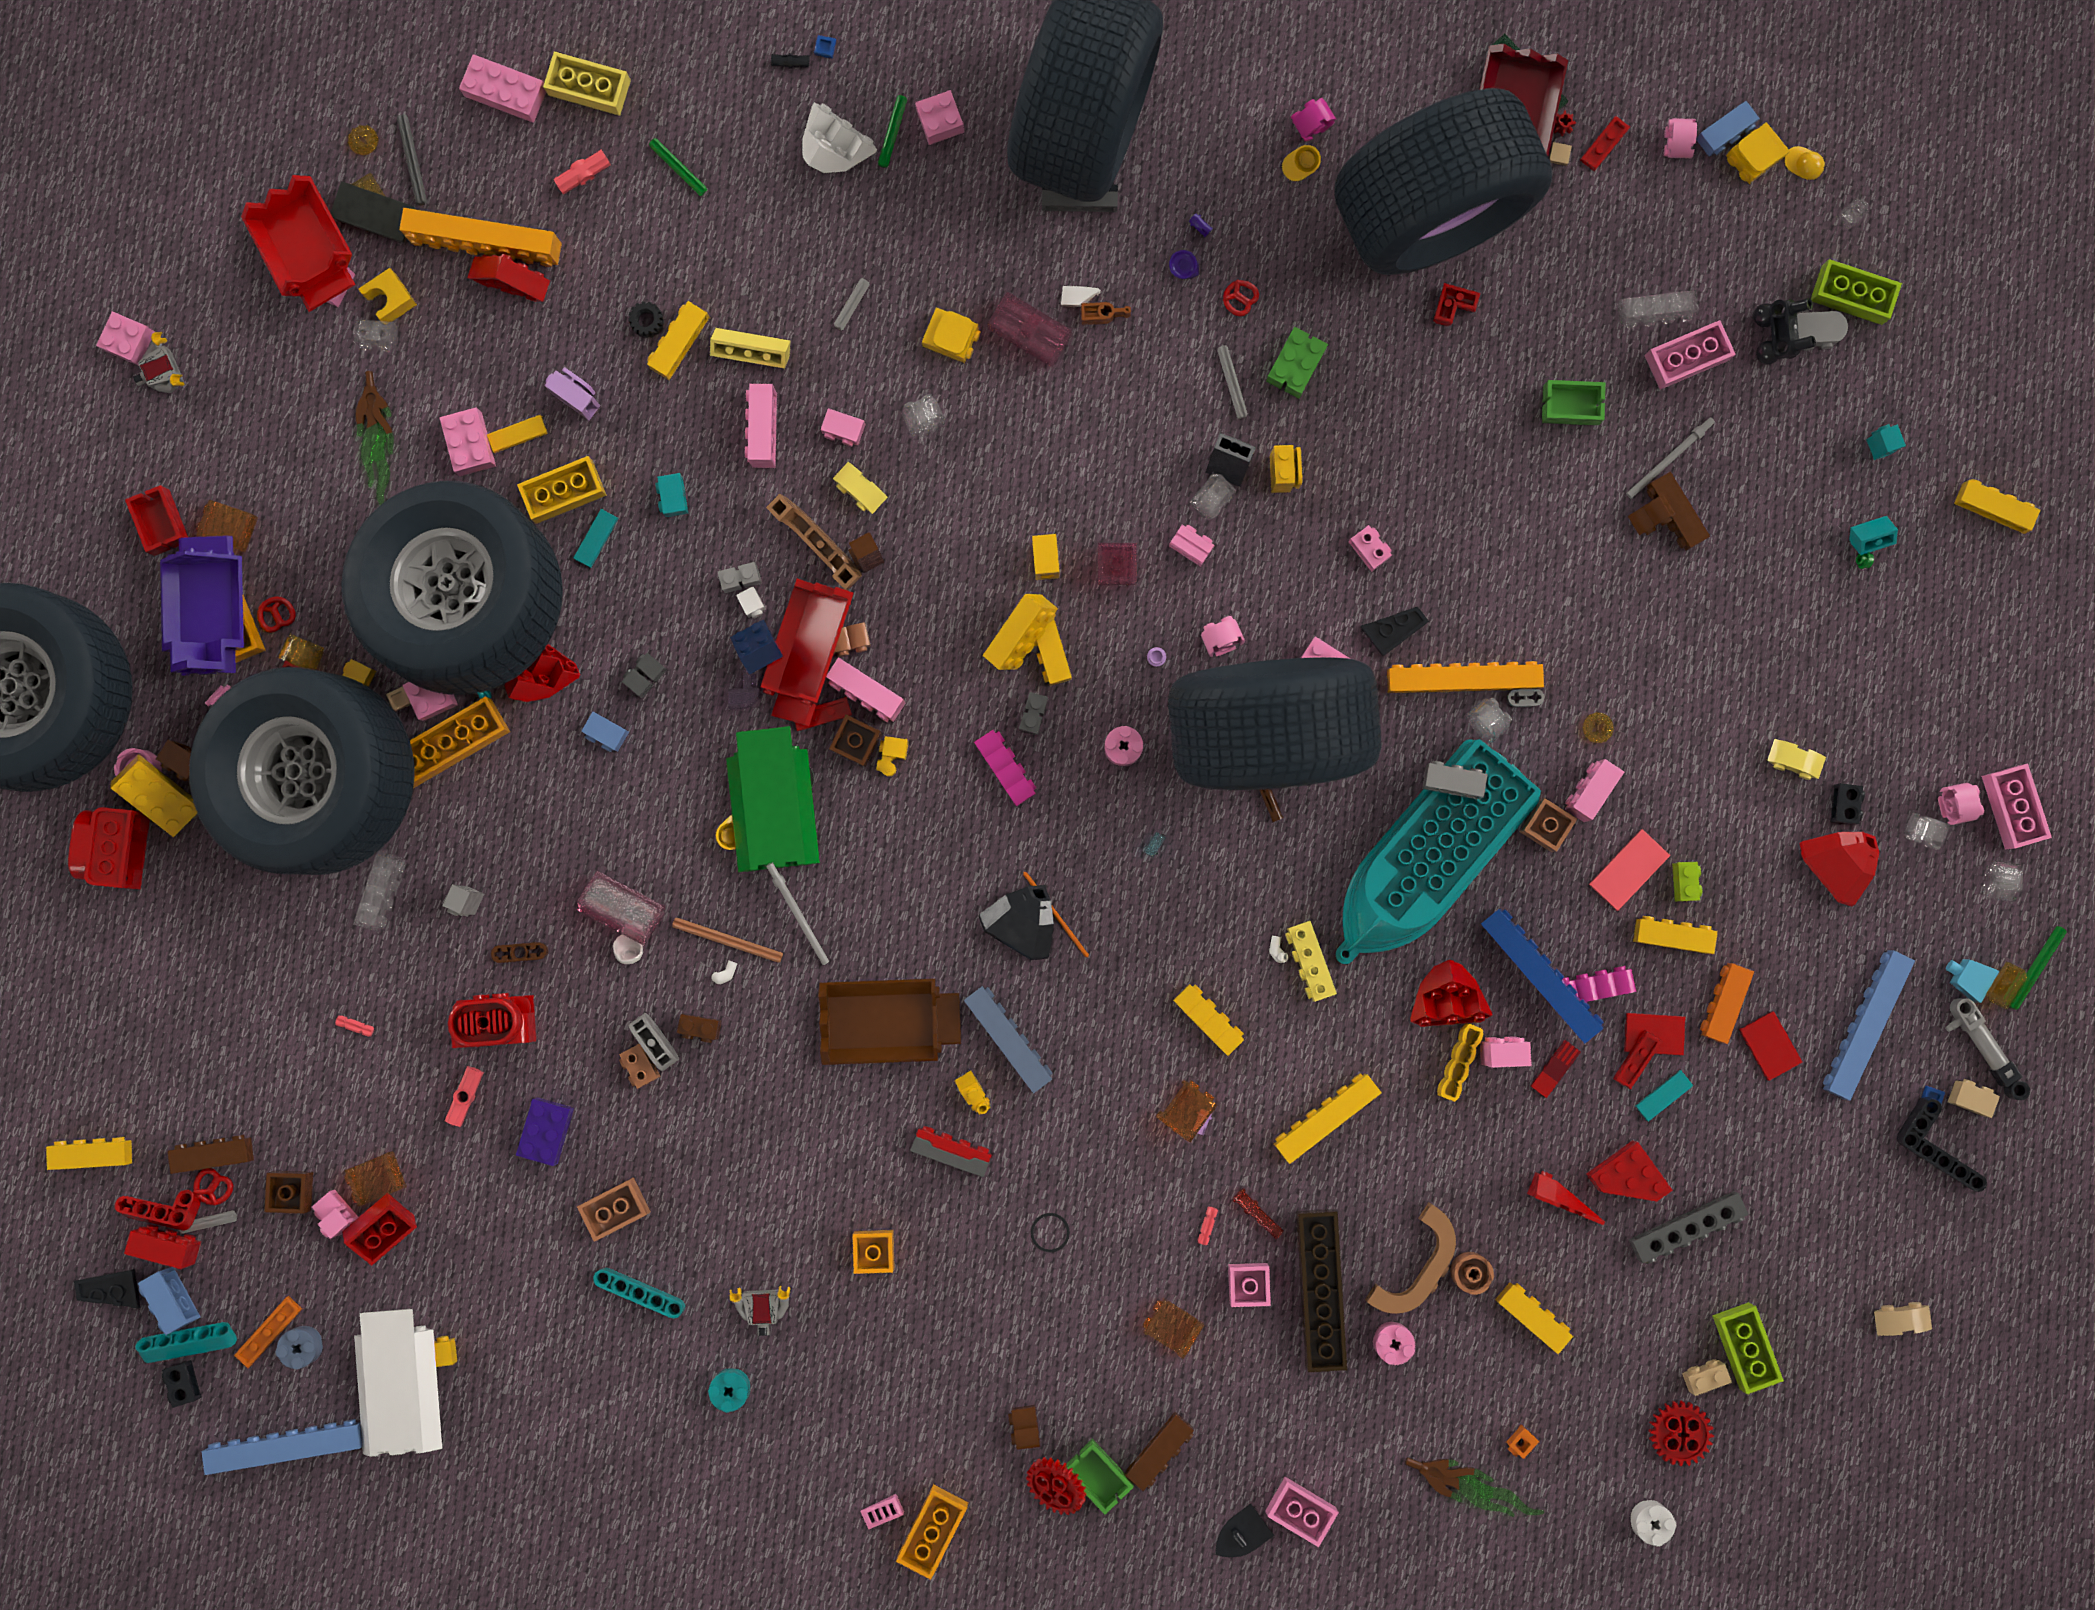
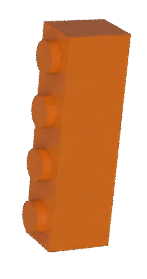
M1727 963L1726 966L1722 967L1720 972L1722 979L1720 984L1715 986L1713 992L1715 998L1707 1007V1012L1709 1013L1707 1020H1703L1700 1027L1702 1036L1723 1044L1729 1043L1754 971L1733 963Z

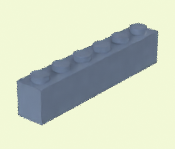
M983 986L964 1000L1031 1091L1035 1093L1052 1080L1050 1076L1053 1074L1047 1065L1043 1066L1040 1063L1039 1059L1041 1057L1035 1049L1031 1051L1027 1046L1030 1042L1023 1033L1019 1035L1015 1030L1018 1026L1013 1019L1010 1018L1008 1020L1004 1015L1006 1010L1001 1003L996 1004L992 998L995 995L989 987L986 989Z

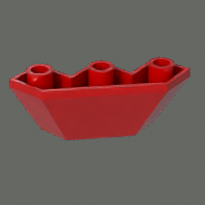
M547 644L533 664L520 675L505 683V689L509 698L519 701L530 702L550 698L580 677V673L576 663Z
M1837 832L1800 842L1801 855L1804 862L1837 902L1851 907L1854 906L1876 873L1879 858L1876 837L1864 832Z
M1449 959L1434 966L1420 983L1410 1020L1420 1027L1480 1023L1493 1015L1475 978L1462 964Z

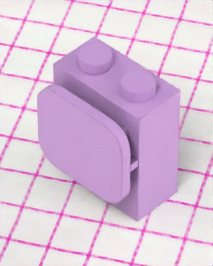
M565 367L562 369L565 375L558 371L550 374L546 379L545 387L559 400L587 420H590L600 407L593 397L596 392L592 387Z

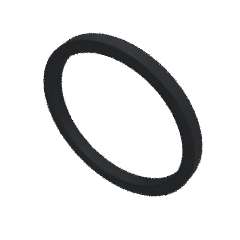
M1046 1213L1039 1216L1032 1224L1031 1238L1035 1246L1040 1250L1056 1252L1062 1249L1068 1242L1070 1235L1069 1226L1060 1215ZM1055 1216L1061 1219L1066 1226V1239L1056 1249H1045L1038 1245L1034 1238V1227L1043 1217Z

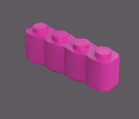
M992 730L974 743L1017 807L1036 794L1034 790L1037 788L1031 779L1027 781L1023 774L1026 771L1020 763L1017 765L1014 762L1013 758L1016 756L1010 747L1005 748L1002 743L1005 740L1000 732L995 733Z
M1625 966L1615 967L1614 971L1607 973V970L1595 971V975L1589 977L1587 973L1576 975L1574 980H1569V977L1563 978L1567 985L1571 984L1577 990L1576 996L1580 1000L1584 999L1586 1002L1636 992L1632 970L1626 969Z

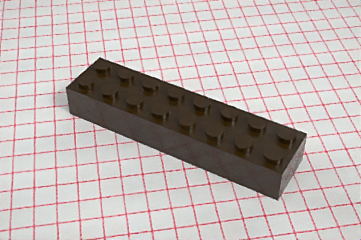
M1335 1209L1296 1211L1305 1368L1308 1372L1347 1370L1338 1211Z

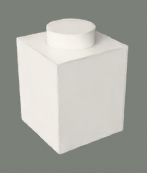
M754 587L736 595L748 618H757L763 614L762 611L765 610V607Z

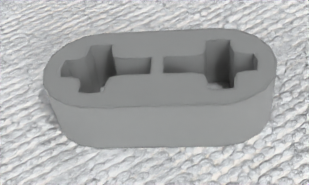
M1515 689L1508 693L1506 699L1507 703L1512 707H1535L1543 703L1544 694L1539 689ZM1517 693L1518 697H1524V699L1518 700L1515 703L1514 700H1511V697ZM1536 693V696H1539L1540 699L1534 703V700L1527 699V696H1532Z

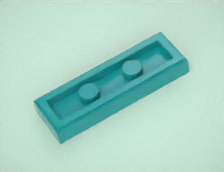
M600 509L574 559L591 568L619 518Z
M1679 1070L1636 1104L1635 1107L1646 1121L1649 1122L1693 1087V1084L1682 1070Z

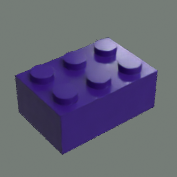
M538 1097L533 1098L516 1156L551 1166L557 1165L574 1108Z

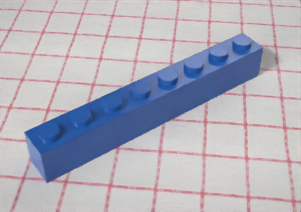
M1501 908L1495 911L1481 925L1583 1043H1587L1603 1030V1020L1597 1014L1593 1015L1589 1011L1590 1005L1584 999L1580 1000L1576 996L1577 990L1571 984L1567 985L1563 981L1564 975L1558 969L1554 970L1549 965L1552 963L1545 954L1541 955L1536 950L1539 948L1532 939L1528 940L1523 935L1526 932L1519 924L1515 925L1511 921L1513 918L1506 909L1502 910Z

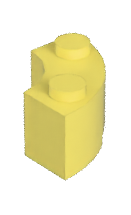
M847 462L833 478L837 483L836 487L843 494L847 492L857 501L856 505L863 512L867 510L873 514L888 497L872 481L870 482L866 479L861 471Z
M1774 739L1767 760L1774 765L1773 768L1785 771V769L1798 773L1800 778L1806 780L1811 778L1819 779L1826 759L1825 756L1810 749L1807 752L1797 748L1798 745Z

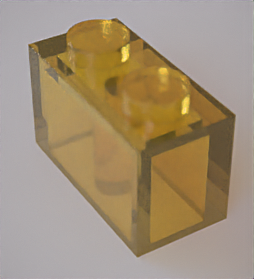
M2006 961L1986 993L1988 1001L2007 1010L2027 978L2025 970Z

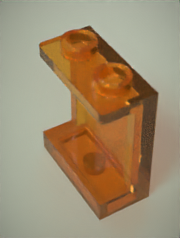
M209 499L208 504L203 509V518L197 525L196 535L199 537L233 536V548L245 553L258 517Z
M1183 1080L1181 1082L1184 1084L1166 1110L1164 1112L1159 1111L1155 1117L1182 1138L1191 1142L1218 1105L1213 1102L1215 1098L1208 1092L1201 1093L1198 1090L1200 1086L1190 1080L1188 1083Z
M393 1151L345 1170V1181L351 1186L353 1192L352 1199L358 1206L377 1200L386 1193L391 1194L407 1187Z
M1163 1297L1162 1301L1158 1300L1152 1309L1155 1312L1152 1317L1148 1316L1142 1325L1144 1327L1143 1332L1175 1351L1178 1356L1184 1359L1204 1327V1323Z

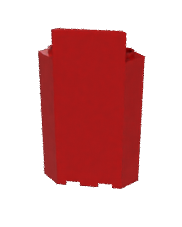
M292 175L287 190L269 189L264 203L246 202L241 218L282 296H300L308 312L355 286L347 270L352 252L311 176Z
M798 578L796 579L776 639L783 657L768 664L760 686L761 689H764L763 693L771 696H774V693L778 694L771 716L809 726L854 594L853 592L836 586L831 588L817 582L812 584Z

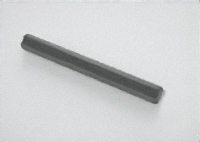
M406 114L398 115L397 121L415 201L419 206L427 204L409 120Z

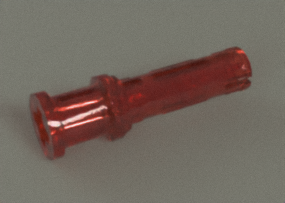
M1244 1188L1232 1198L1234 1203L1237 1202L1244 1209L1245 1214H1250L1275 1240L1282 1235L1284 1230L1258 1206V1201L1256 1199L1253 1200Z

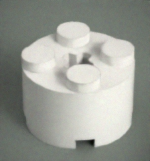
M1653 1500L1642 1501L1631 1512L1632 1529L1647 1544L1662 1546L1672 1538L1676 1522L1670 1511L1661 1503Z

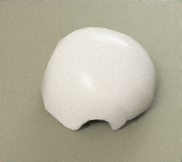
M624 933L618 936L613 943L614 955L622 964H633L639 961L643 954L640 938L632 933Z

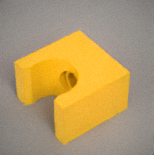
M388 268L359 288L361 294L368 301L373 300L378 295L387 296L385 307L376 313V316L384 325H388L417 305L391 268Z
M1056 534L1032 536L1036 580L1059 578Z

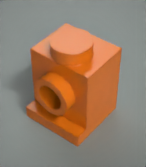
M1520 1425L1506 1443L1509 1445L1508 1450L1515 1457L1520 1455L1524 1459L1539 1441L1524 1426ZM1520 1439H1523V1443L1521 1445H1517V1442Z

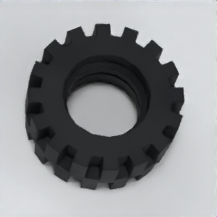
M643 301L642 304L637 303L635 308H631L632 312H629L628 321L632 330L638 336L652 338L663 329L664 317L655 304ZM644 313H650L654 316L653 323L648 327H643L639 324V318Z

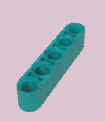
M610 1268L600 1269L593 1277L596 1286L669 1318H677L685 1310V1303L680 1298ZM601 1273L607 1274V1282L601 1281ZM619 1280L625 1282V1290L618 1287ZM636 1288H641L643 1290V1297H638L636 1295ZM654 1296H659L662 1299L661 1305H656L653 1302ZM671 1304H677L680 1311L677 1313L673 1312Z
M227 1322L175 1331L168 1335L159 1334L144 1337L136 1343L135 1349L144 1362L152 1363L229 1348L236 1343L237 1336Z

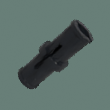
M788 53V55L771 54L772 67L780 66L788 67V69L793 67L809 68V55H793L792 53Z

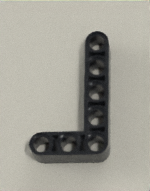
M1930 1097L1921 1098L1898 1132V1143L1965 1187L1976 1192L1983 1191L1987 1187V1180L1983 1175L1924 1138L1940 1115L1942 1105L1938 1100ZM1932 1102L1933 1108L1927 1111V1105ZM1921 1118L1922 1125L1917 1127L1916 1121ZM1911 1135V1141L1906 1144L1905 1138ZM1927 1145L1928 1151L1922 1154V1148ZM1944 1156V1163L1939 1165V1158ZM1961 1167L1960 1174L1956 1175L1955 1170ZM1977 1177V1184L1972 1186V1180Z

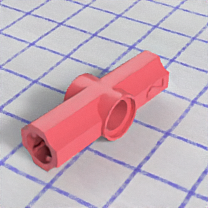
M600 150L585 160L575 161L569 170L556 177L554 181L562 194H565L576 186L585 185L586 181L593 180L594 175L611 164L603 151Z
M467 1066L458 1090L453 1095V1102L445 1118L447 1123L458 1127L462 1126L469 1107L475 1099V1093L484 1072ZM463 1091L468 1094L466 1102L461 1099Z

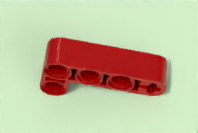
M183 1190L178 1193L173 1207L129 1196L119 1197L114 1206L117 1212L127 1218L185 1231L192 1226L201 1201L193 1192ZM191 1198V1201L186 1204V1201ZM148 1208L147 1212L142 1215L143 1211ZM166 1212L165 1216L160 1219L161 1215ZM184 1216L183 1220L178 1223L179 1219Z

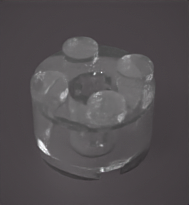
M930 394L923 396L919 401L908 402L903 406L905 410L902 416L912 437H915V434H918L919 437L929 435L939 430L938 426L941 423L942 425L946 423L937 400Z
M1494 698L1489 700L1483 699L1466 714V719L1469 717L1471 720L1469 722L1471 728L1482 739L1487 737L1489 739L1487 742L1493 743L1510 727V722L1512 721L1511 716L1499 708V703Z
M1912 812L1903 833L1904 839L1917 843L1923 841L1922 846L1939 850L1944 844L1950 825L1927 816H1919L1918 813Z
M1993 861L1991 865H1987L1985 876L1989 878L1988 884H1985L1983 887V895L1988 896L1989 899L2016 902L2018 897L2014 896L2016 892L2021 891L2023 872L2018 870L2021 865L2001 861Z

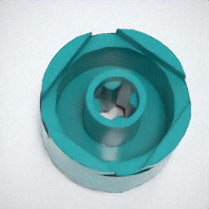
M729 1368L720 1371L709 1386L708 1394L710 1401L717 1409L726 1413L739 1409L749 1397L751 1389L750 1380L743 1371ZM732 1387L734 1390L728 1393L726 1391L727 1388Z

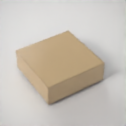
M1553 142L1549 157L1550 162L1567 166L1572 146Z
M403 686L386 694L395 712L411 705Z

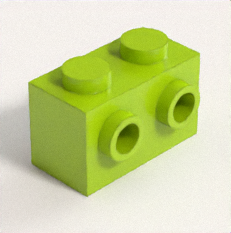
M1698 862L1672 863L1675 902L1700 900L1702 886L1699 885L1701 868L1698 866Z

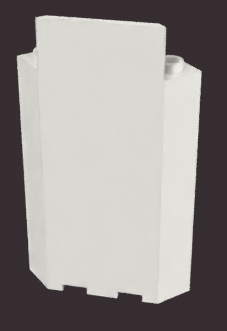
M413 1309L360 1313L361 1335H355L354 1339L363 1454L367 1456H378L383 1453L398 1455L410 1451L424 1453L442 1449L433 1329H427L426 1326L414 1327Z

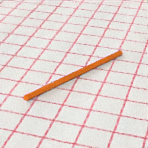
M1024 872L1023 876L1030 885L1037 886L1029 874ZM1052 906L1054 917L1085 957H1089L1087 951Z

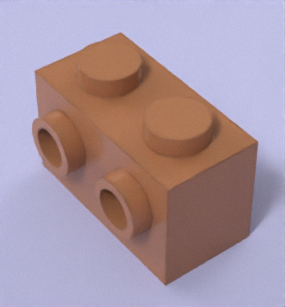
M640 1044L619 1054L621 1057L619 1059L620 1064L624 1070H628L630 1074L628 1078L633 1087L641 1088L661 1077L655 1064Z

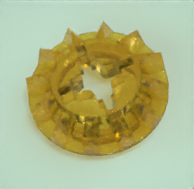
M358 125V127L352 128L351 133L348 134V144L353 152L359 155H367L376 149L378 135L368 125ZM358 135L365 137V140L368 144H365L362 141L359 142L360 139Z
M1593 713L1584 720L1582 729L1584 736L1590 742L1602 743L1612 736L1614 725L1606 714ZM1595 723L1597 725L1605 724L1600 729L1601 733L1598 731L1592 732L1593 728H1595Z

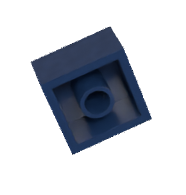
M764 619L730 637L739 659L749 675L783 657Z

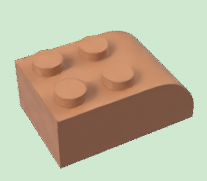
M634 1177L577 1206L594 1242L651 1212Z

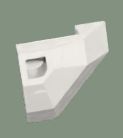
M813 103L802 139L803 158L809 166L823 173L843 172L876 153L877 149L873 145L874 141L866 135L863 136L852 127L851 123L844 119L842 120L831 112V108L827 105Z

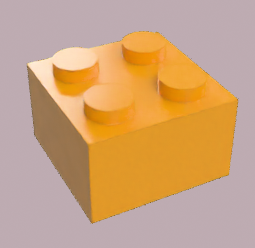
M893 1230L855 1231L853 1233L854 1274L892 1273L894 1271Z

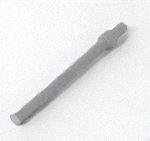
M1710 417L1700 427L1697 426L1692 430V434L1631 488L1626 495L1632 499L1694 441L1700 440L1715 421Z
M773 862L769 863L766 867L773 878L772 882L775 887L779 888L822 965L827 964L829 960L785 885L786 881L783 875L779 874Z

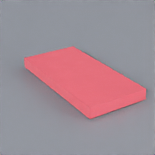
M1641 829L1589 885L1618 911L1670 855Z

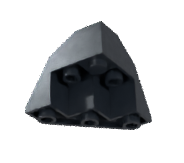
M1045 885L1027 886L1006 894L979 914L978 917L983 930L988 935L1029 960L1049 958L1054 922L1051 899Z

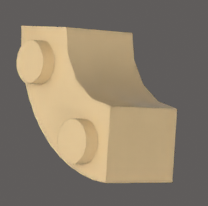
M1920 1302L1908 1303V1306L1894 1308L1893 1305L1881 1306V1309L1874 1312L1877 1335H1903V1332L1914 1330V1333L1931 1330L1929 1306L1921 1305Z

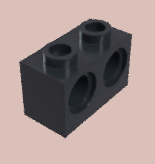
M1843 783L1834 784L1831 823L1860 824L1863 818L1861 804L1865 798L1863 786ZM1848 790L1852 793L1851 800L1846 796ZM1846 809L1850 812L1849 819H1847L1844 814Z
M192 1360L169 1366L162 1370V1381L167 1387V1399L171 1403L172 1408L202 1398ZM175 1371L180 1373V1379L175 1376ZM181 1389L186 1394L185 1398H183L180 1394Z

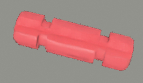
M342 1015L338 1016L335 1022L339 1027H345V1029L353 1032L362 1033V1035L367 1037L372 1036L374 1032V1027L353 1019H347V1017Z
M1214 1207L1207 1208V1216L1204 1218L1200 1231L1202 1233L1198 1237V1243L1208 1245L1209 1235H1211L1215 1223L1214 1217L1218 1213V1210Z

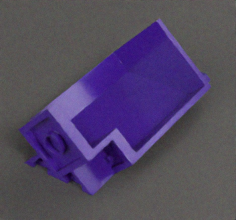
M233 536L179 538V551L176 554L167 555L168 557L160 560L162 652H170L171 672L181 673V676L189 674L236 673L235 650L244 648L242 556L234 555Z

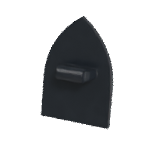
M1251 1503L1229 1519L1223 1526L1217 1539L1215 1555L1222 1557L1244 1556L1253 1552L1274 1536Z

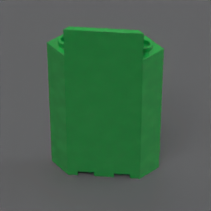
M790 726L736 732L738 752L734 753V756L726 758L738 872L767 869L766 865L773 862L776 869L820 863L808 750L799 749V746H792Z

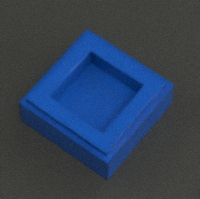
M818 35L814 55L833 59L837 40Z
M1925 1085L1921 1098L1930 1097L1942 1104L1945 1092ZM1932 1102L1927 1107L1933 1108Z

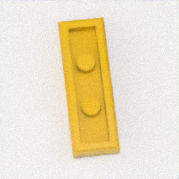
M537 415L489 433L487 437L493 452L497 453L548 434L542 416Z

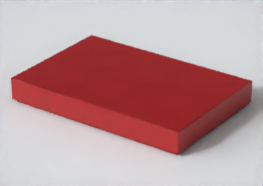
M1774 1011L1738 1029L1767 1081L1802 1063L1800 1056Z
M1626 1013L1625 1052L1632 1050L1644 1030L1663 1041L1655 1054L1684 1055L1685 1017Z

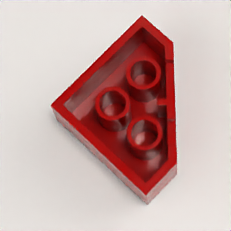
M492 254V256L474 257L468 279L489 288L500 289L501 287L500 291L521 297L526 296L525 299L534 302L544 301L550 280L544 278L543 273L531 271L527 265L519 262L515 263L512 261L513 258L501 254V256Z
M1633 1140L1586 1174L1595 1188L1604 1193L1657 1202L1673 1191L1641 1145Z

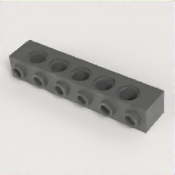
M1733 1191L1628 1240L1638 1261L1650 1264L1656 1261V1257L1670 1255L1674 1252L1673 1249L1687 1247L1692 1244L1691 1241L1697 1238L1698 1240L1704 1239L1709 1236L1708 1233L1714 1230L1716 1232L1722 1231L1727 1228V1224L1732 1222L1734 1224L1739 1223L1749 1214L1739 1193ZM1727 1208L1728 1213L1722 1218L1721 1210ZM1706 1216H1709L1710 1222L1708 1225L1705 1226L1703 1224V1219ZM1692 1224L1693 1229L1687 1234L1685 1231L1686 1226ZM1674 1232L1675 1239L1669 1242L1668 1235ZM1656 1240L1658 1243L1657 1248L1651 1250L1650 1244Z

